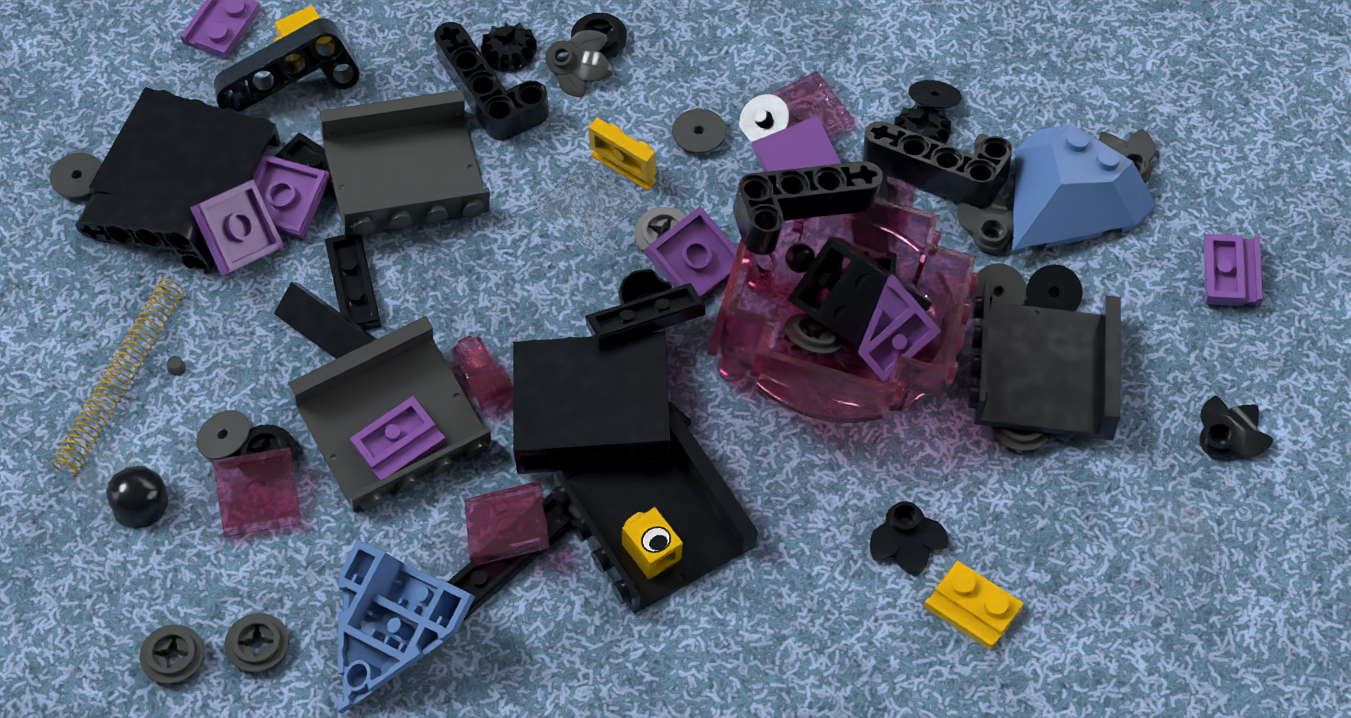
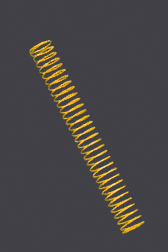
M160 279L159 285H156V290L152 292V296L146 302V307L142 309V313L139 314V318L135 321L136 324L132 325V330L128 332L129 335L125 337V341L121 344L122 347L118 349L115 358L111 360V364L107 367L108 370L104 372L105 376L101 377V382H98L97 388H94V393L90 395L91 399L87 400V405L83 407L84 411L80 412V417L76 418V423L72 425L73 429H70L69 435H66V441H63L62 447L58 448L59 453H56L54 455L55 459L51 460L52 465L59 471L62 470L53 463V460H56L62 467L64 466L59 461L69 465L75 473L71 474L72 476L78 472L77 467L68 462L62 454L77 460L80 465H77L78 467L82 466V463L65 448L79 453L84 458L81 461L86 459L69 442L84 448L87 453H84L85 455L89 454L88 449L79 444L72 436L78 437L90 444L91 447H88L89 449L93 447L76 430L91 436L94 441H91L92 443L96 442L95 437L86 432L79 424L90 427L98 433V435H95L96 437L100 436L99 432L89 426L83 418L98 424L102 428L98 429L99 431L103 430L102 425L107 424L106 420L96 414L90 406L102 410L109 416L106 419H110L109 413L114 412L113 408L103 402L97 395L112 400L115 403L113 407H117V403L109 396H106L101 389L115 394L119 398L116 401L121 400L120 396L124 395L123 390L128 389V387L122 380L116 378L111 371L125 376L129 380L127 384H131L130 378L135 377L133 372H138L137 367L142 365L140 361H144V355H148L147 349L152 348L151 344L155 343L154 338L159 336L157 332H162L161 327L165 326L164 321L169 320L168 316L172 315L171 310L175 309V305L167 298L162 297L158 291L173 296L177 300V303L174 304H178V299L182 298L184 291L176 282L169 279ZM167 280L176 284L182 290V294L172 286L161 284V281ZM163 286L174 289L180 294V297L176 298ZM155 297L167 300L174 308L170 310L167 306L158 302ZM151 302L164 306L170 311V314L166 315L163 311L155 308ZM148 308L160 311L167 317V320L163 321L160 317L151 313ZM145 314L157 317L163 322V325L159 326L154 321L148 319ZM141 319L154 323L160 328V331L156 332L151 327L145 325ZM138 325L151 329L157 336L153 338L148 333L142 331ZM135 331L148 335L153 339V342L149 343L139 337ZM132 337H136L145 341L150 346V348L146 349L142 345L136 343L132 339ZM128 342L139 345L147 353L144 355L141 354L139 351L133 349L128 344ZM124 348L136 351L143 357V359L139 361L136 357L130 355ZM121 354L133 357L140 363V365L135 366L130 361H127ZM118 360H122L131 364L136 368V371L132 372L128 368L124 367ZM114 365L128 370L133 377L129 378L121 373ZM113 366L115 370H110L109 367ZM107 377L114 378L120 381L126 386V388L121 389L117 385L113 384ZM104 383L117 387L122 391V394H116ZM96 389H99L101 393H95ZM95 394L97 399H92V395ZM92 401L94 405H88V402ZM94 401H98L107 405L112 410V412L107 413L105 410L100 408ZM88 406L91 411H85V407ZM84 412L87 417H81V414ZM86 412L92 413L100 417L102 420L105 421V423L99 424L97 421L93 420ZM81 418L84 423H78V419ZM77 424L81 429H75L74 425ZM74 430L77 435H72L70 432ZM70 436L74 441L67 440V437ZM67 442L70 447H65L63 444ZM63 448L68 454L61 453L60 449ZM60 454L63 459H57L56 455Z

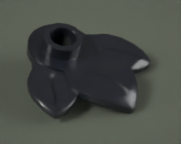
M1216 395L1203 405L1200 418L1204 428L1199 436V444L1202 450L1209 456L1227 458L1232 454H1236L1246 458L1256 457L1267 451L1272 445V437L1263 432L1256 431L1259 423L1258 405H1241L1228 409L1222 399ZM1215 437L1222 438L1225 444H1218L1212 439Z
M902 501L893 505L886 514L885 523L875 528L870 538V554L874 561H882L894 557L895 562L900 568L913 576L919 575L927 566L929 550H942L948 547V537L944 527L938 521L924 517L922 510L914 503ZM908 518L912 524L903 526L898 523V520Z

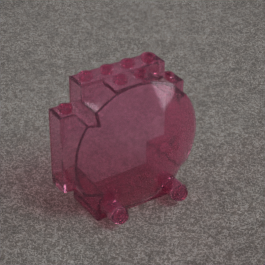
M879 197L876 198L874 206L864 212L784 221L777 246L770 254L756 255L751 253L744 246L742 238L740 239L707 354L718 357L716 368L723 380L736 382L741 380L747 370H749L750 376L759 378L756 387L780 405L802 415L839 423H859L883 419L888 411H903L920 400L925 394L939 398L945 383L952 385L958 367V362H955L956 354L959 355L965 337V332L962 331V324L966 325L972 307V302L966 301L967 294L973 295L979 273L973 272L976 256L939 246L942 232L935 230L938 214ZM831 236L843 238L861 252L870 251L871 258H881L885 252L897 253L896 277L933 302L927 313L942 331L913 357L908 358L898 355L891 375L884 382L858 354L859 347L843 338L840 352L835 353L832 359L822 356L819 360H816L812 355L807 354L803 356L800 350H792L790 342L783 339L785 322L793 315L806 313L788 301V298L805 274L795 273L786 265L785 255L790 246L796 243H805L813 249L816 258ZM845 258L842 262L843 270L851 262L848 258ZM828 289L823 290L821 294L822 300H825L829 295L830 291Z

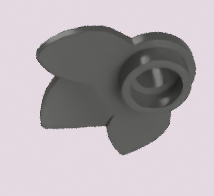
M584 30L576 33L569 41H557L548 48L545 56L546 64L550 71L558 76L559 86L566 94L582 98L586 92L587 82L600 81L612 76L613 70L608 60L599 52L607 41L605 34L595 30ZM566 52L569 54L566 61H557V56L560 53Z
M1140 129L1127 142L1107 132L1102 131L1098 140L1132 160L1144 183H1146L1150 179L1152 172L1150 161L1156 152L1155 144L1150 135L1144 129Z
M999 193L989 206L983 208L970 206L967 203L959 204L957 219L965 230L973 234V241L979 249L995 253L1006 248L1009 239H1013V210L1009 211ZM994 234L997 238H989L985 235Z

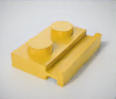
M597 117L588 127L590 149L594 150L591 153V157L644 189L649 190L657 181L653 178L656 174L655 152L645 142L634 140L624 134L618 126L608 124Z
M958 560L924 604V608L990 651L1024 606L1022 601Z

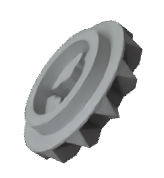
M658 207L644 213L638 219L634 230L635 240L639 245L640 251H644L647 246L658 239L657 232L662 233L664 229H667L668 225H670L671 229L684 219L686 215L670 207Z

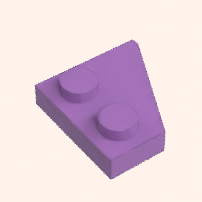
M892 274L886 281L858 349V354L884 382L935 338L942 329Z

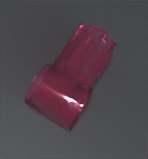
M470 335L459 340L457 345L451 349L452 357L466 380L467 390L471 399L476 398L479 404L477 410L482 412L513 398V386L506 371L502 366L497 367L482 339Z

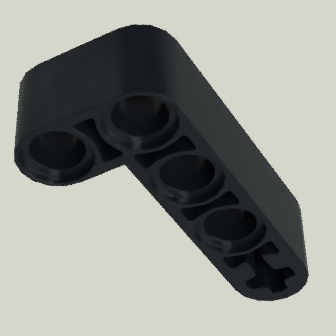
M319 18L221 71L214 80V90L219 108H230L241 112L321 68L333 87L342 90L356 85L360 72L355 55L336 24L327 18ZM321 37L332 38L325 44L317 43V40ZM291 54L301 55L297 60H286V57ZM338 65H349V67L346 70H334ZM260 71L270 72L266 77H255V74Z
M446 22L437 27L434 39L439 62L457 89H462L465 101L491 138L504 141L546 121L549 116L548 95L546 87L542 83L529 80L506 90L461 24Z
M876 121L870 123L865 129L863 161L875 164L882 172H887V175L960 203L983 208L993 202L1008 179L1013 149L1012 144L1005 138L990 136L979 144L973 154H970L891 123Z
M858 161L745 175L739 182L733 204V214L744 246L756 255H767L775 250L784 221L870 210L874 206L883 180L882 171L871 162Z
M94 193L75 225L76 229L83 236L100 242L173 250L187 268H200L205 270V274L210 273L215 264L214 258L190 207L196 205L193 203Z

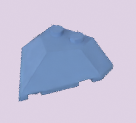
M1073 124L1036 130L1015 151L1012 255L1024 253L1026 247L1044 244L1045 248L1101 237V233L1104 231L1119 228L1121 232L1135 230L1155 208L1156 203L1134 162Z
M357 539L339 573V589L343 591V611L338 612V674L342 675V696H338L337 712L343 714L455 635L475 596L411 567Z

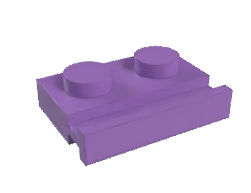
M206 0L180 36L182 43L195 46L196 49L226 60L261 10L259 2L254 0Z
M1205 234L1203 241L1205 304L1244 306V303L1255 304V307H1261L1263 292L1260 236H1254V239H1243V236Z
M412 396L352 436L350 442L380 481L422 460L444 445L446 437L443 433L441 434L433 420L416 398Z

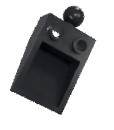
M830 236L816 258L813 249L805 243H796L790 246L785 255L786 265L795 273L805 274L788 298V301L817 322L860 347L886 281L892 273L843 238ZM845 258H848L851 262L843 270L842 262ZM896 277L920 306L928 312L933 302ZM828 289L830 291L829 295L825 300H822L821 294L823 290Z

